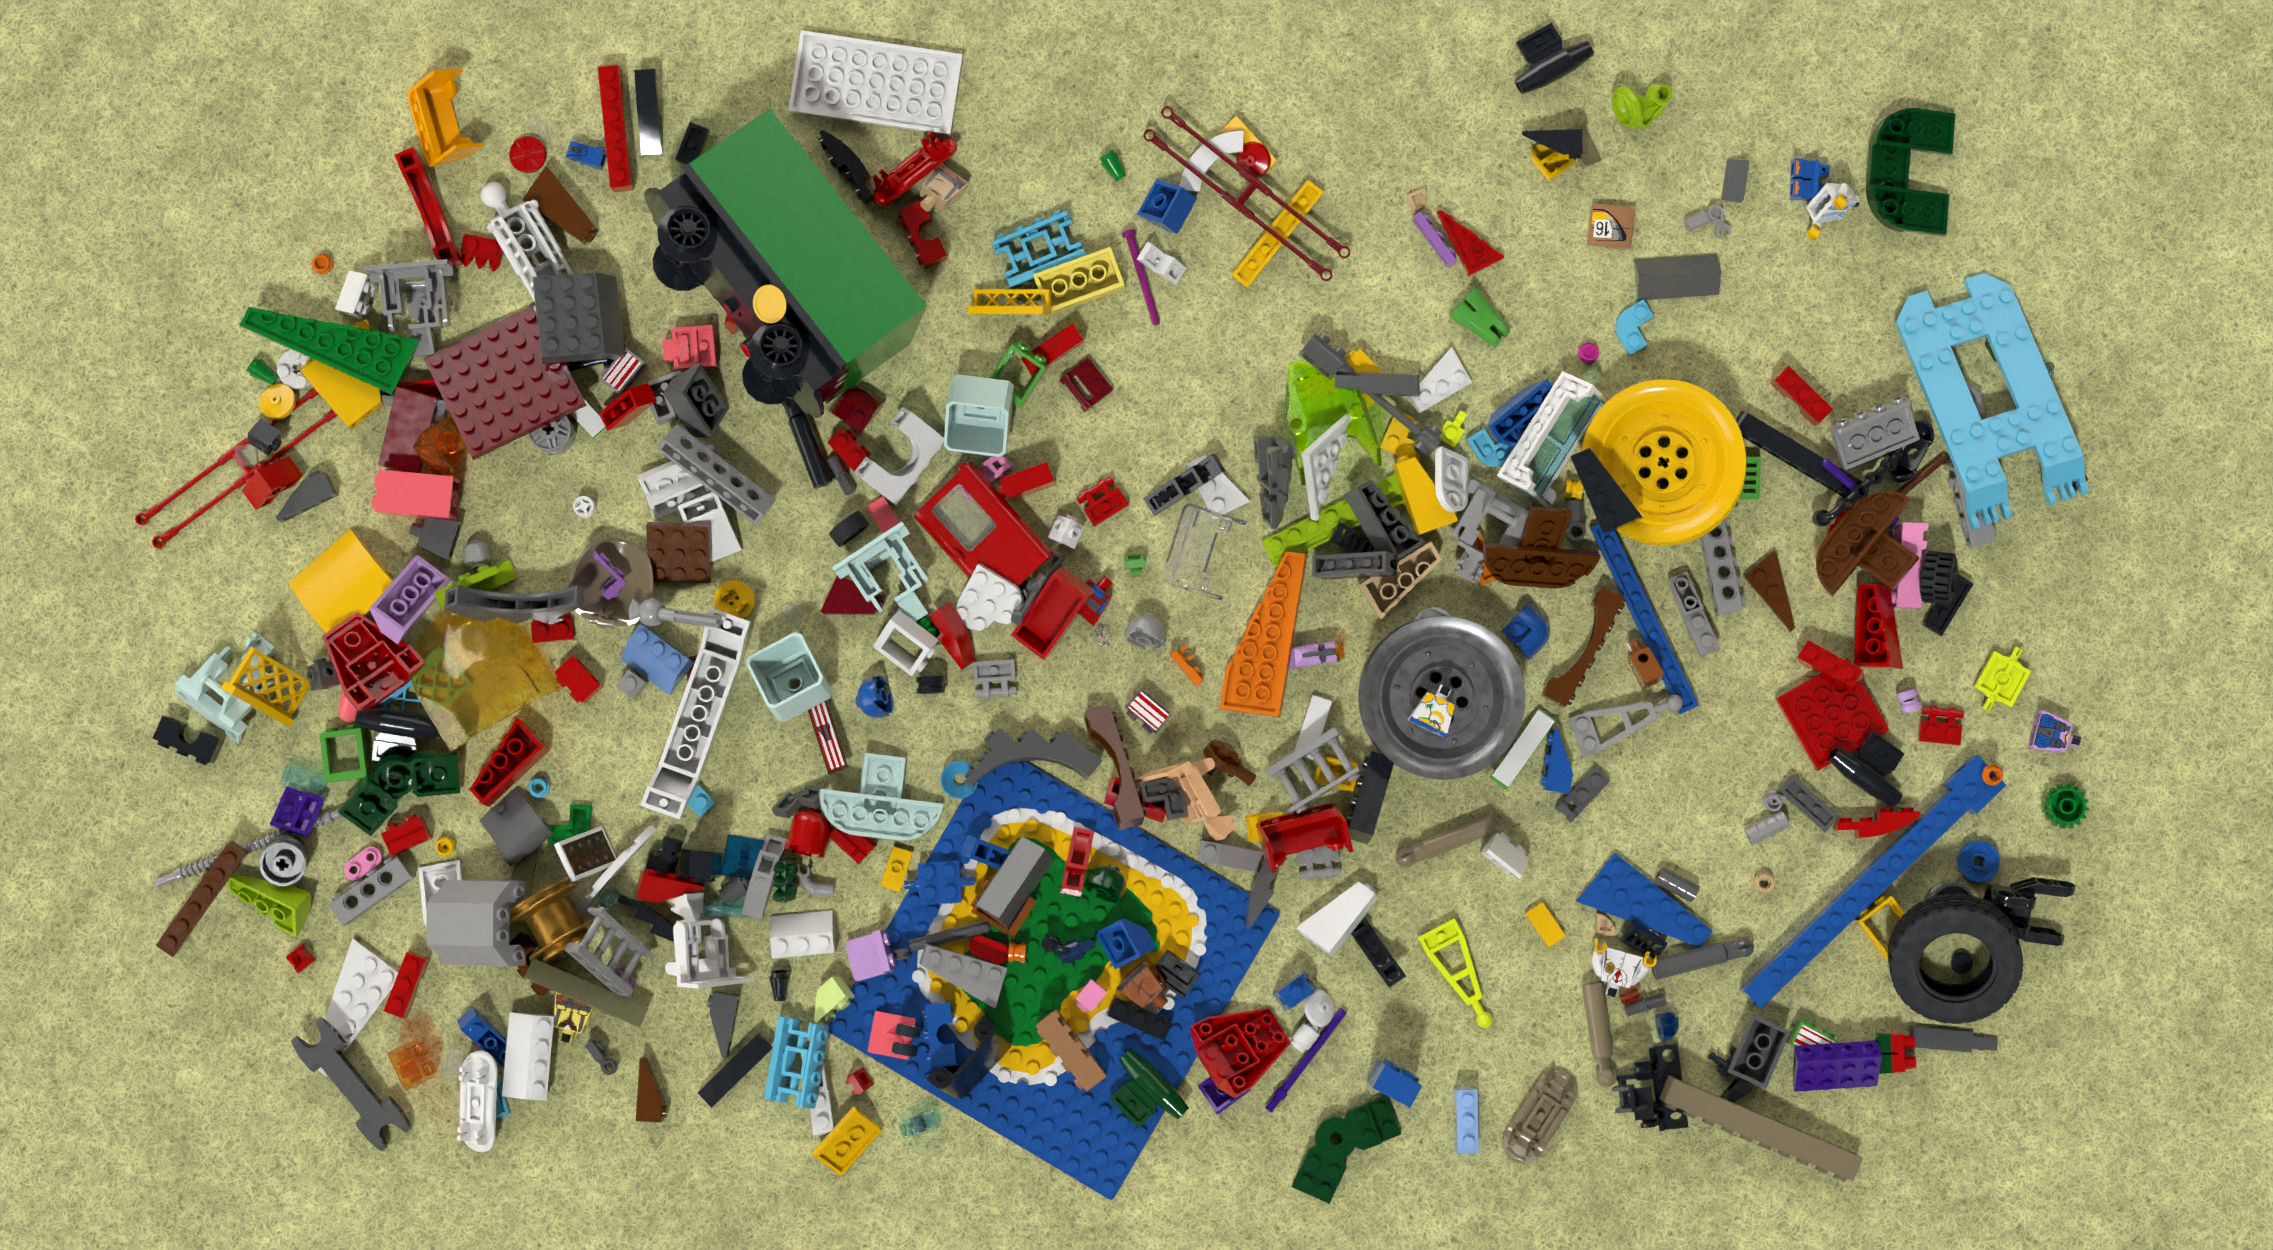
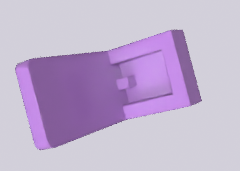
M595 550L592 553L595 559L613 575L600 588L603 596L610 600L612 597L618 596L622 591L621 588L626 584L623 578L625 574L617 566L613 568L609 564L611 560L603 552L599 554Z

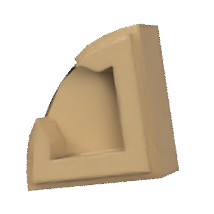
M1425 187L1406 195L1413 214L1418 213L1425 204L1427 197Z
M1596 913L1595 934L1616 936V929L1611 920L1605 915Z

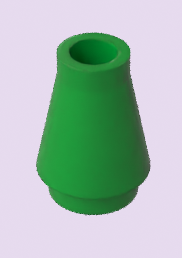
M1114 150L1099 158L1102 162L1100 164L1115 181L1126 176L1118 153H1115Z
M254 358L246 370L250 373L249 376L269 383L271 386L279 378L262 359Z

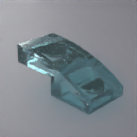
M286 764L279 784L323 797L328 783H325L324 775Z

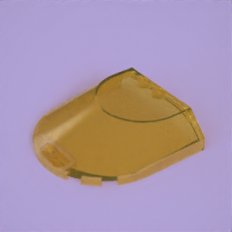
M448 612L436 619L424 630L414 647L426 664L411 679L413 688L420 703L451 753L455 752L457 748L474 736L546 695L561 690L524 629L518 623L499 617L482 622Z

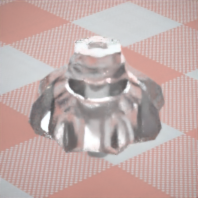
M1097 624L1094 632L1090 634L1091 641L1096 642L1098 647L1108 648L1112 641V631L1109 629L1108 624Z

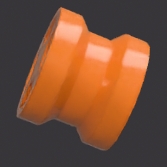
M1010 941L1008 962L1017 960L1020 963H1025L1026 942L1016 944Z

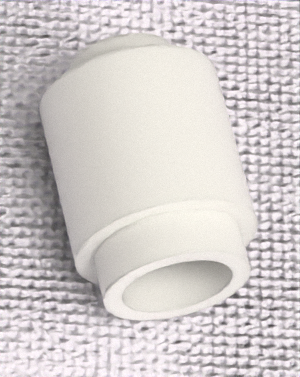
M1310 1021L1308 1024L1303 1022L1293 1035L1291 1045L1302 1053L1309 1050L1320 1036L1317 1033L1319 1028Z

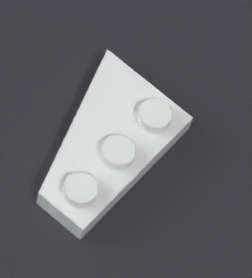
M1452 347L1419 383L1420 396H1409L1418 413L1472 383Z
M1204 455L1187 463V468L1189 469L1197 465L1207 457ZM1223 473L1198 489L1213 520L1250 502Z

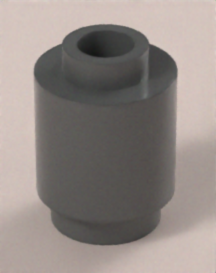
M738 876L722 885L718 892L726 905L728 903L733 904L746 896L749 883L746 878L741 879Z

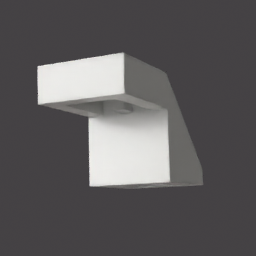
M1149 242L1146 243L1137 258L1145 267L1174 285H1177L1187 269L1178 260L1164 254Z

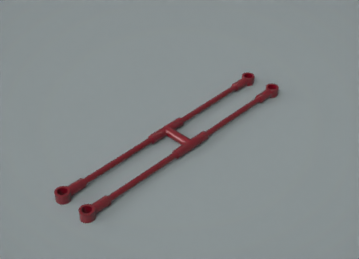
M1166 106L1162 108L1161 114L1165 119L1171 120L1178 127L1190 133L1238 171L1239 175L1250 184L1240 197L1236 199L1171 150L1168 144L1157 137L1152 129H1147L1144 132V139L1147 142H1152L1162 151H1166L1218 192L1221 198L1249 220L1252 219L1299 256L1311 269L1320 275L1323 281H1330L1333 274L1329 269H1325L1316 261L1309 259L1256 217L1255 213L1244 205L1257 188L1323 238L1326 244L1337 251L1342 259L1350 256V249L1347 246H1342L1332 237H1328L1276 196L1268 186L1245 168L1242 169L1200 136L1183 119L1176 115L1171 107ZM1167 109L1171 110V115L1165 116L1164 111ZM1148 132L1153 133L1152 139L1146 138ZM1347 249L1348 255L1342 256L1341 250ZM1326 271L1330 273L1328 279H1324L1322 276Z

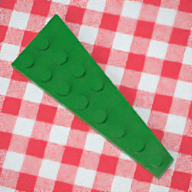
M248 307L240 323V327L392 396L420 343L416 338L412 339L375 330L359 329L358 327L338 323L322 322L290 314L285 315Z

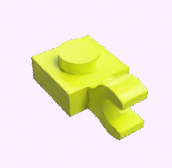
M1460 410L1453 423L1449 420L1446 421L1441 429L1442 434L1440 437L1443 439L1442 442L1455 448L1465 431L1460 426L1468 414Z

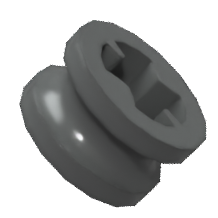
M910 947L892 951L895 955V961L912 958L908 953Z

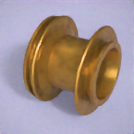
M569 876L530 896L509 911V916L513 917L509 924L512 925L519 921H526L541 946V949L529 957L530 960L545 954L543 960L546 962L565 952L564 949L568 942L578 943L582 941L594 920L583 923L568 896L571 891L579 886L578 882L572 884Z

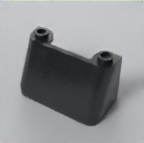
M987 1014L974 1027V1036L981 1042L980 1046L957 1071L952 1067L949 1069L936 1067L926 1078L933 1086L954 1099L960 1100L965 1098L1012 1046V1039L1009 1034Z

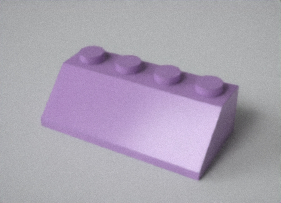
M416 555L370 607L380 632L396 644H399L437 600L434 592L447 587L451 579Z

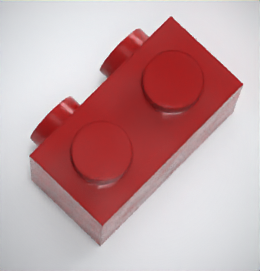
M841 429L827 443L855 471L865 457L869 458L868 456L871 453L864 445L859 447L854 442L857 438L850 430L845 432Z

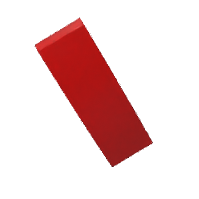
M1072 323L1031 352L1035 355L1036 353L1046 358V362L1051 365L1083 344L1084 340ZM1025 357L1021 358L1031 376L1037 374L1040 367Z
M949 601L932 613L929 618L941 632L937 637L960 669L963 670L976 661L974 650L963 621Z
M1074 827L1061 893L1081 897L1094 831Z

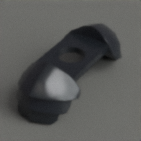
M1915 421L1920 440L1908 444L1903 451L1902 457L1897 462L1896 469L1888 471L1897 482H1905L1916 475L1919 464L1929 446L1934 442V430L1926 421ZM1910 450H1919V456L1916 459H1909L1908 452Z

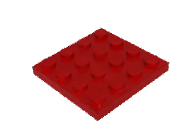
M1820 673L1775 699L1816 771L1831 764L1827 758L1835 747L1852 752L1860 746L1869 730L1874 731L1878 735L1889 731L1862 681L1855 692H1852L1835 683V680L1828 675Z

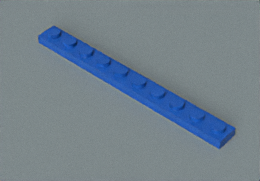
M1599 524L1589 528L1621 596L1624 597V602L1645 645L1650 648L1664 673L1662 681L1669 695H1678L1683 700L1681 709L1677 711L1680 715L1699 706L1615 531L1604 535Z

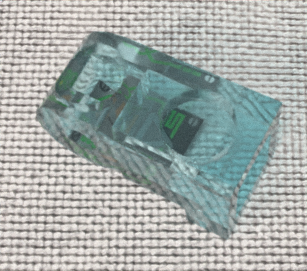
M935 1108L898 1122L903 1139L914 1135L917 1136L941 1126Z

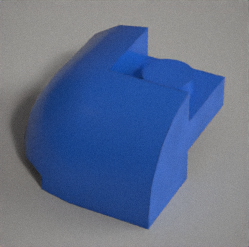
M1529 602L1501 632L1530 661L1549 640L1550 628L1544 616Z

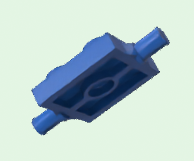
M960 861L918 863L917 880L904 881V885H908L904 886L905 890H918L920 905L962 903L961 892L963 886H975L976 883L975 877H962Z

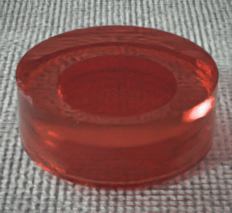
M1634 988L1620 994L1619 998L1622 1004H1629L1638 1000L1641 994L1638 988Z

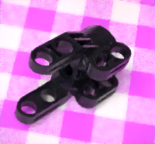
M2031 877L2011 883L2010 887L1989 884L1985 889L1983 900L1994 904L1995 907H1998L2005 913L2006 917L2014 925L2018 938L2024 942L2061 946L2065 938L2062 933L2050 928L2029 926L2031 911L2035 908L2036 903L2035 894L2069 897L2074 895L2076 885L2067 881Z

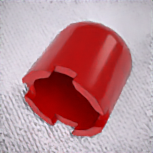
M809 807L808 811H800L794 815L785 843V850L792 848L793 853L809 857L812 854H819L818 858H825L831 824L826 816L821 814V810Z

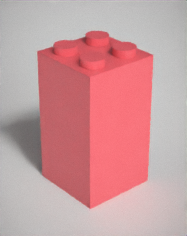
M378 470V475H375L374 486L377 489L376 495L372 498V507L375 508V512L390 516L427 517L457 521L461 480L456 477Z

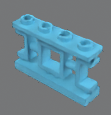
M1060 210L1051 214V218L1046 220L1043 218L1037 219L1032 222L1033 225L1027 228L1020 226L1013 230L1014 233L1007 236L1006 234L998 235L994 238L995 241L991 242L996 255L1007 253L1013 269L1004 273L1010 289H1016L1035 281L1033 274L1086 256L1081 242L1070 245L1064 228L1072 225L1068 211L1063 212ZM1064 220V222L1057 224L1061 233L1058 237L1050 239L1046 229L1038 232ZM1026 236V238L1019 240L1023 249L1019 253L1012 255L1008 245L1000 248V246ZM1044 237L1051 254L1032 261L1026 244ZM1065 243L1068 253L1075 251L1054 261H1050L1057 258V254L1054 249V247L1057 245ZM1027 258L1030 268L1039 266L1020 275L1012 277L1016 274H1019V270L1016 265V262Z
M778 1016L764 1099L787 1102L788 1095L792 1094L797 1095L795 1106L814 1109L818 1099L829 1025L809 1023L807 1032L800 1030L801 1019ZM795 1035H799L797 1046H793ZM807 1037L810 1038L809 1049L805 1048ZM796 1052L804 1054L801 1073L793 1072ZM788 1076L791 1077L790 1088L786 1087ZM800 1079L803 1080L802 1091L798 1090Z

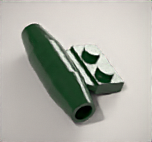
M1131 1048L1119 1058L1120 1063L1132 1081L1124 1083L1109 1099L1138 1128L1154 1114L1156 1105L1177 1120L1189 1109L1176 1088L1148 1060Z

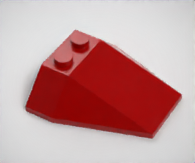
M357 612L322 635L344 696L357 711L375 707L406 685L426 664L424 659L411 645L403 640L396 644L380 632L377 624Z

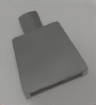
M426 517L423 525L412 523L409 534L419 537L418 546L451 561L463 523Z

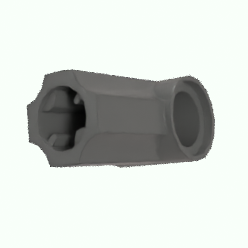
M1566 501V509H1570L1572 512L1566 531V538L1572 543H1577L1584 538L1587 531L1584 501ZM1574 527L1578 528L1581 531V536H1573L1571 529Z

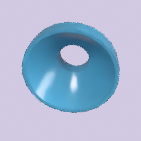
M955 761L944 768L940 781L946 794L953 798L962 799L970 796L976 790L978 782L971 789L965 784L957 786L954 783V777L957 774L965 776L969 769L973 767L972 765L964 761Z

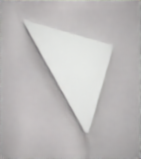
M1346 413L1302 452L1311 520L1318 521L1320 518L1319 509L1321 503H1325L1329 491L1327 485L1330 476L1335 474L1339 462L1336 458L1340 448L1344 447L1348 435L1346 429L1348 423L1353 420V414Z

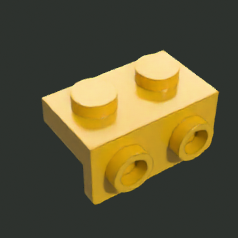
M1331 754L1323 756L1336 779L1347 773L1336 756ZM1349 759L1354 769L1360 767L1359 764H1356L1355 760ZM1318 765L1314 782L1318 785L1327 786L1329 782ZM1358 778L1352 782L1347 780L1335 787V789L1354 793Z

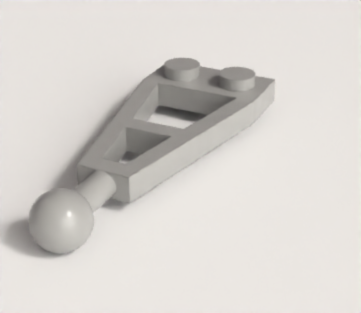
M1671 695L1667 698L1666 702L1653 706L1652 702L1593 710L1571 717L1569 720L1582 756L1585 757L1608 748L1658 718L1657 713L1668 709L1671 711L1680 710L1683 700L1678 695ZM1648 709L1650 716L1632 726L1627 712ZM1620 713L1626 730L1600 744L1591 717Z

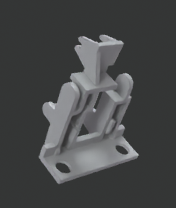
M444 259L364 267V271L370 276V283L380 282L383 315L388 317L390 331H396L395 315L405 314L403 292L411 289L426 288L428 306H423L425 323L409 325V329L412 330V336L408 338H416L420 341L413 357L434 355L438 351L433 329L444 328L441 310L443 311L445 327L451 325L446 276H454L453 263ZM425 277V280L407 282L405 280Z
M1472 476L1466 490L1474 494L1451 534L1450 539L1454 540L1461 526L1465 527L1457 540V544L1465 548L1453 572L1475 584L1485 568L1481 564L1483 561V551L1473 546L1480 533L1477 527L1484 515L1488 512L1509 524L1498 544L1519 546L1530 508ZM1492 504L1506 511L1507 513L1513 515V517L1499 510L1498 508L1492 506Z

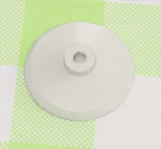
M1319 989L1306 997L1305 1013L1313 1025L1324 1027L1331 1022L1334 1015V1004L1331 997L1325 991Z

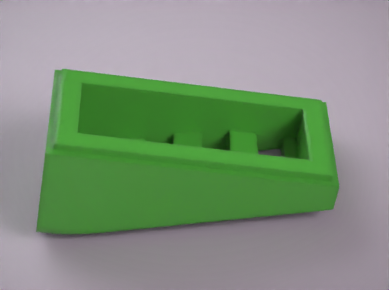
M1746 457V464H1754V467H1746V472H1754V476H1745V481H1754V484H1744L1743 489H1754V493H1743L1742 489L1739 499H1759L1761 457Z

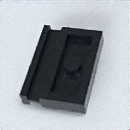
M1168 949L1155 966L1166 981V987L1181 998L1185 997L1201 975L1199 971Z

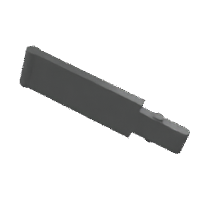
M1359 372L1358 376L1335 375V388L1358 389L1359 394L1420 396L1419 375Z
M1910 1026L1909 1036L1915 1037V1048L1972 1053V1049L1997 1051L1998 1038L1980 1035L1973 1036L1971 1031Z

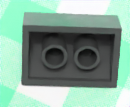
M696 364L673 378L663 393L688 432L695 438L712 437L729 409L701 364Z
M1752 1014L1727 1072L1766 1089L1791 1031Z

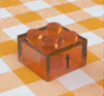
M419 1039L387 1053L405 1091L436 1077V1067L432 1061L429 1062L426 1056L428 1050L423 1042L420 1043Z

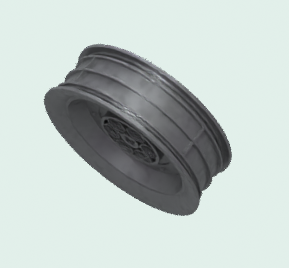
M1452 616L1426 617L1396 628L1374 648L1366 661L1360 678L1358 689L1359 712L1365 731L1374 746L1396 766L1424 778L1437 780L1458 779L1487 768L1499 759L1512 744L1524 716L1525 686L1521 670L1514 655L1493 632L1482 625L1463 618ZM1432 672L1440 674V681L1436 684L1430 681V674ZM1455 676L1461 681L1458 688H1453L1450 685L1451 678ZM1440 684L1452 689L1447 701L1454 704L1455 707L1446 738L1408 721L1409 716L1421 701L1415 694L1418 687H1424L1426 692L1436 695ZM1458 697H1465L1467 704L1464 708H1459L1456 705Z

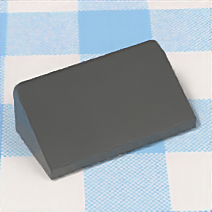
M1727 159L1721 200L1736 203L1743 202L1750 161Z

